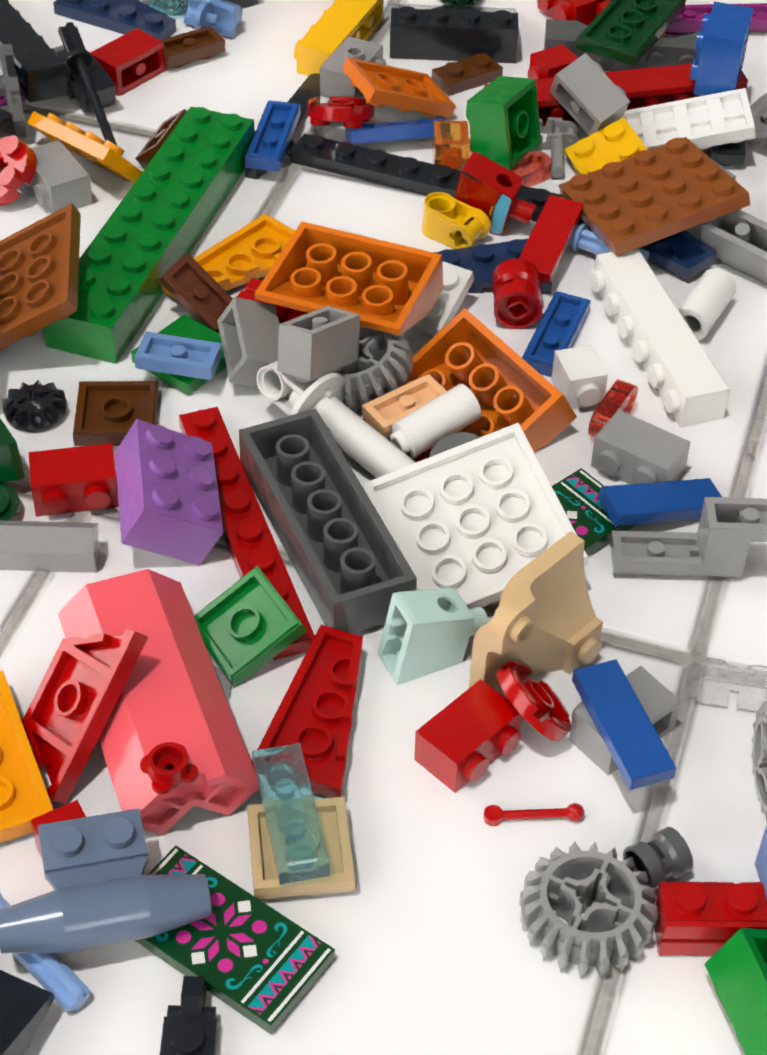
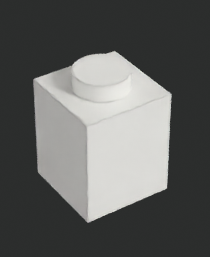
M585 345L556 350L551 380L555 388L564 395L570 407L578 409L604 404L608 374L593 346Z

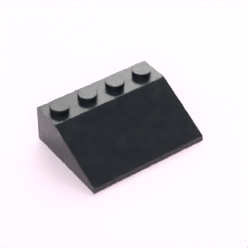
M395 3L392 5L390 23V58L460 61L470 58L475 54L486 53L497 63H516L518 12L515 8Z

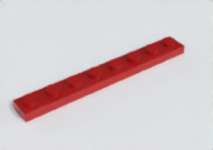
M218 407L179 415L180 429L183 434L199 437L204 441L212 443L223 536L240 579L258 566L308 630L272 659L277 660L307 652L315 635Z

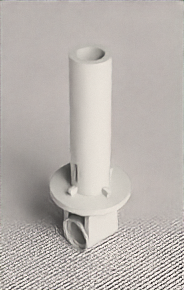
M278 361L261 367L258 370L256 376L257 386L266 399L272 401L289 416L317 409L339 448L376 478L416 463L342 403L346 380L340 374L329 373L319 377L315 382L302 383L295 381L291 375L277 371Z

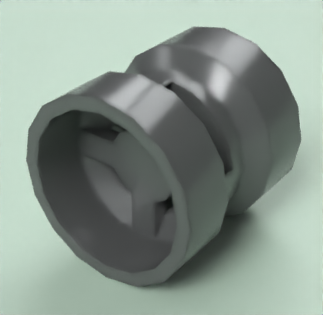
M666 827L654 833L651 841L647 843L638 841L628 846L623 852L624 860L633 857L635 864L634 872H647V886L655 888V890L658 889L660 882H665L666 878L672 877L677 879L692 871L693 857L686 841L672 827Z

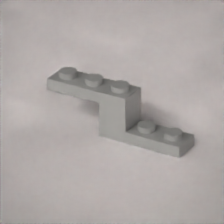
M705 497L697 533L612 530L610 546L613 573L742 577L750 542H767V499Z

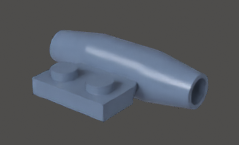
M140 808L38 825L44 876L54 891L0 909L1 954L68 953L151 938L211 916V898L206 875H143L148 863V851Z

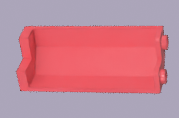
M145 569L86 584L58 613L66 638L80 637L86 639L90 635L100 633L118 636L124 635V630L128 629L148 636L121 692V696L116 702L99 738L121 810L126 811L140 808L143 830L159 835H164L193 806L230 816L261 786L181 582L150 569ZM174 742L183 745L188 753L189 763L196 765L198 768L197 779L192 783L183 782L179 786L172 788L167 794L155 793L151 787L152 780L147 773H143L140 769L141 759L161 743Z

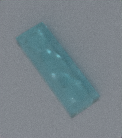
M300 743L252 751L254 771L279 884L330 876V863Z

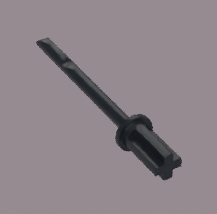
M67 22L65 27L58 28V33L68 56L66 64L70 69L78 70L104 140L117 145L87 67L91 64L93 57L85 49L77 26H74L73 22Z

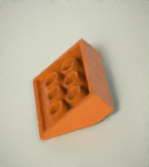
M301 221L254 293L255 300L307 313L325 306L335 307L359 314L360 326L400 336L430 314L443 290L442 254Z
M466 308L459 312L413 356V375L407 378V384L430 374L446 391L458 384H464L475 395L480 405L482 416L479 420L459 432L472 433L483 437L519 422L531 448L535 452L548 445L577 418L566 398L557 388Z

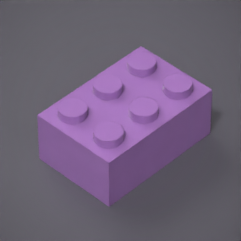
M136 419L115 452L121 543L200 566L223 534L212 443L204 441L199 437L167 429L162 425Z

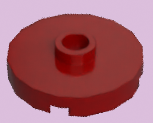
M519 659L507 660L496 672L499 685L506 697L522 718L541 735L551 741L562 739L571 731V725L569 724V713L559 697L547 683H544L542 680L536 682L528 677L533 671L527 664Z

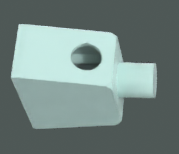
M452 588L395 592L392 594L378 654L396 685L454 666L463 660L470 636H474L480 627L488 623L487 614L482 607L469 609L457 590Z

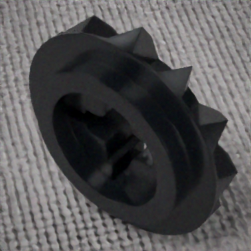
M39 380L33 385H27L22 382L20 389H9L8 397L2 400L3 414L6 420L15 427L28 430L42 429L57 423L67 410L64 390L57 389L54 382L42 385ZM30 401H36L37 403H41L40 409H38V407L36 405H33V403H31Z

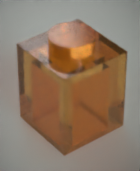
M433 121V164L446 165L452 169L462 171L469 159L470 151L468 122Z

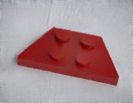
M128 629L124 630V635L118 636L100 633L90 635L86 639L80 637L62 639L22 720L27 738L32 743L33 754L38 768L46 770L50 779L51 786L46 790L51 800L67 804L148 639V636Z

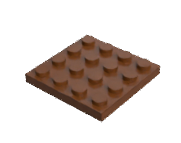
M687 137L671 139L665 145L652 150L639 151L633 157L620 162L607 163L599 170L588 174L576 175L570 181L559 184L562 198L584 203L580 218L616 257L750 205L749 192Z
M72 203L0 241V351L4 350L9 344L25 336H32L41 328L57 320H64L77 311L81 213Z

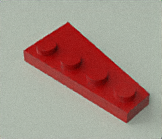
M320 625L251 761L256 774L331 798L342 797L363 649L362 636Z

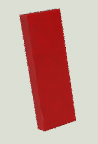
M549 195L519 259L532 262L538 268L540 282L550 284L580 220L584 203Z

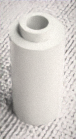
M712 268L707 270L678 309L697 340L706 337L736 292L734 278L722 269Z
M458 384L393 423V433L390 435V441L411 459H415L433 448L437 441L446 435L457 433L479 420L482 416L480 405L475 395L467 386Z

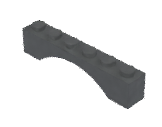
M546 19L544 50L563 44L577 57L586 53L593 61L599 63L604 71L612 72L691 64L696 60L697 51H695V44L698 32L679 37L658 39L635 66H631L576 49V39L585 30L587 25L579 21Z

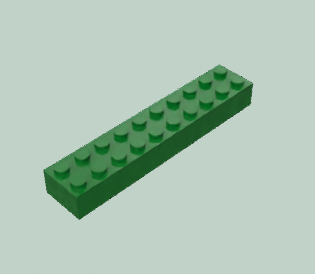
M190 107L80 257L77 311L64 320H57L43 327L46 347L117 364L164 293L162 285L158 280L186 252L190 254L245 171V156L255 134L253 119L244 118L237 114L215 112L204 107Z

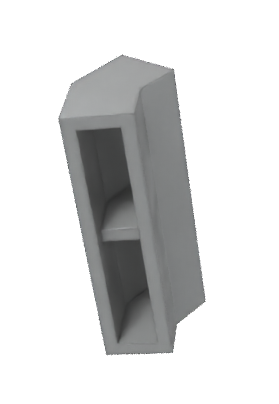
M0 520V570L97 573L100 555L98 523Z

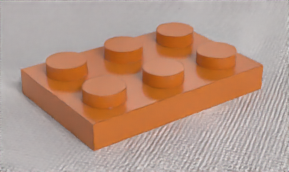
M349 57L345 60L342 70L351 79V84L358 88L365 96V100L373 106H394L396 109L409 113L411 110L419 111L432 118H436L437 115L451 118L456 108V105L426 73Z

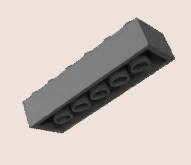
M317 409L240 429V461L248 480L326 626L353 634L384 624L392 594L402 591H415L417 588V578Z

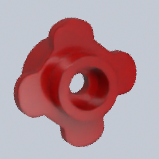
M165 742L155 746L140 761L141 771L150 776L152 790L157 794H167L172 788L179 786L181 783H192L198 777V768L196 765L189 763L186 748L174 742Z

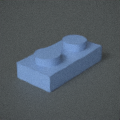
M145 332L135 354L136 369L212 380L222 356V345L217 342Z

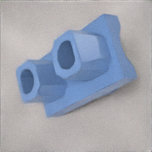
M187 0L188 7L183 23L195 26L198 29L211 26L218 34L231 38L236 37L237 27L241 25L243 13L240 5L224 0Z

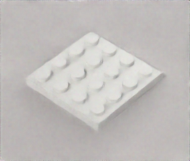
M519 422L362 484L369 499L417 578L416 590L455 589L469 609L484 607L499 601L505 586L519 570L570 531L576 534ZM584 550V566H587L588 556Z

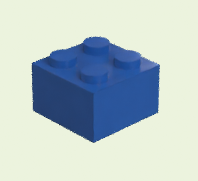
M714 2L711 13H704L701 30L698 31L695 51H697L696 60L693 61L690 80L695 81L693 94L705 96L736 90L743 68L754 8Z

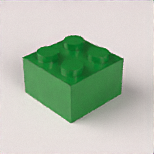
M499 76L467 100L466 117L470 125L471 138L469 147L472 153L473 151L478 152L506 169L511 170L541 144L536 79Z

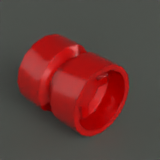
M513 258L499 264L492 275L493 307L496 320L501 325L510 329H524L532 326L541 317L543 309L538 268L532 262L525 259Z

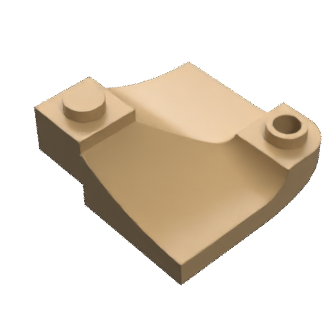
M570 531L519 570L509 580L502 592L500 604L490 622L480 627L475 634L472 646L469 688L481 679L494 690L500 692L502 688L499 685L496 672L509 659H519L531 667L533 673L528 677L557 670H564L566 673L571 674L573 670L583 663L587 665L597 657L602 647L600 637L603 621L596 617L587 590L584 572L585 540Z

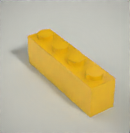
M335 0L331 7L324 11L322 17L310 27L306 35L297 41L294 48V58L297 59V73L307 76L320 73V66L348 36L367 41L383 22L384 0Z

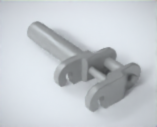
M548 117L546 126H542L543 120L539 119L540 133H545L547 136L546 142H542L543 136L541 135V144L538 148L551 150V176L556 179L561 178L564 175V148L579 141V137L576 135L579 131V126L574 121H563L562 118Z

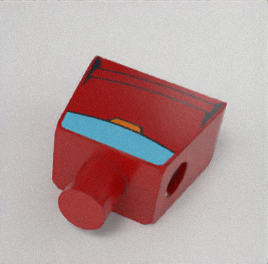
M473 151L462 169L454 198L485 212L491 222L490 234L502 235L511 219L529 225L537 207L535 204L518 198L523 184L521 176Z

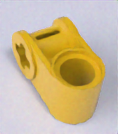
M444 192L430 193L425 197L422 233L427 238L436 240L452 249L473 247L478 238H484L490 233L491 222L482 210L471 207Z

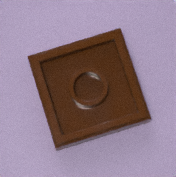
M158 381L79 382L73 429L74 446L107 443L119 446L136 419L157 424Z

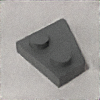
M12 44L0 45V96H5L7 105L1 106V109L13 115L15 135L18 138L27 137L18 77L16 76L13 48Z

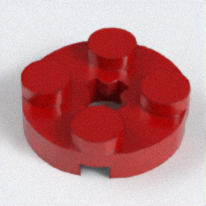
M330 96L328 103L321 104L320 97L308 100L307 115L310 117L311 125L327 126L330 125V121L343 122V127L361 128L363 127V122H369L374 117V106L369 103L366 104L365 98Z
M15 135L0 139V206L15 201L21 195L17 190L24 182L28 185L30 184L36 170V154L24 141Z

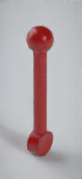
M572 803L567 808L502 810L497 805H489L484 809L483 819L489 826H498L502 820L568 818L572 822H578L584 817L585 811L583 806L578 803Z

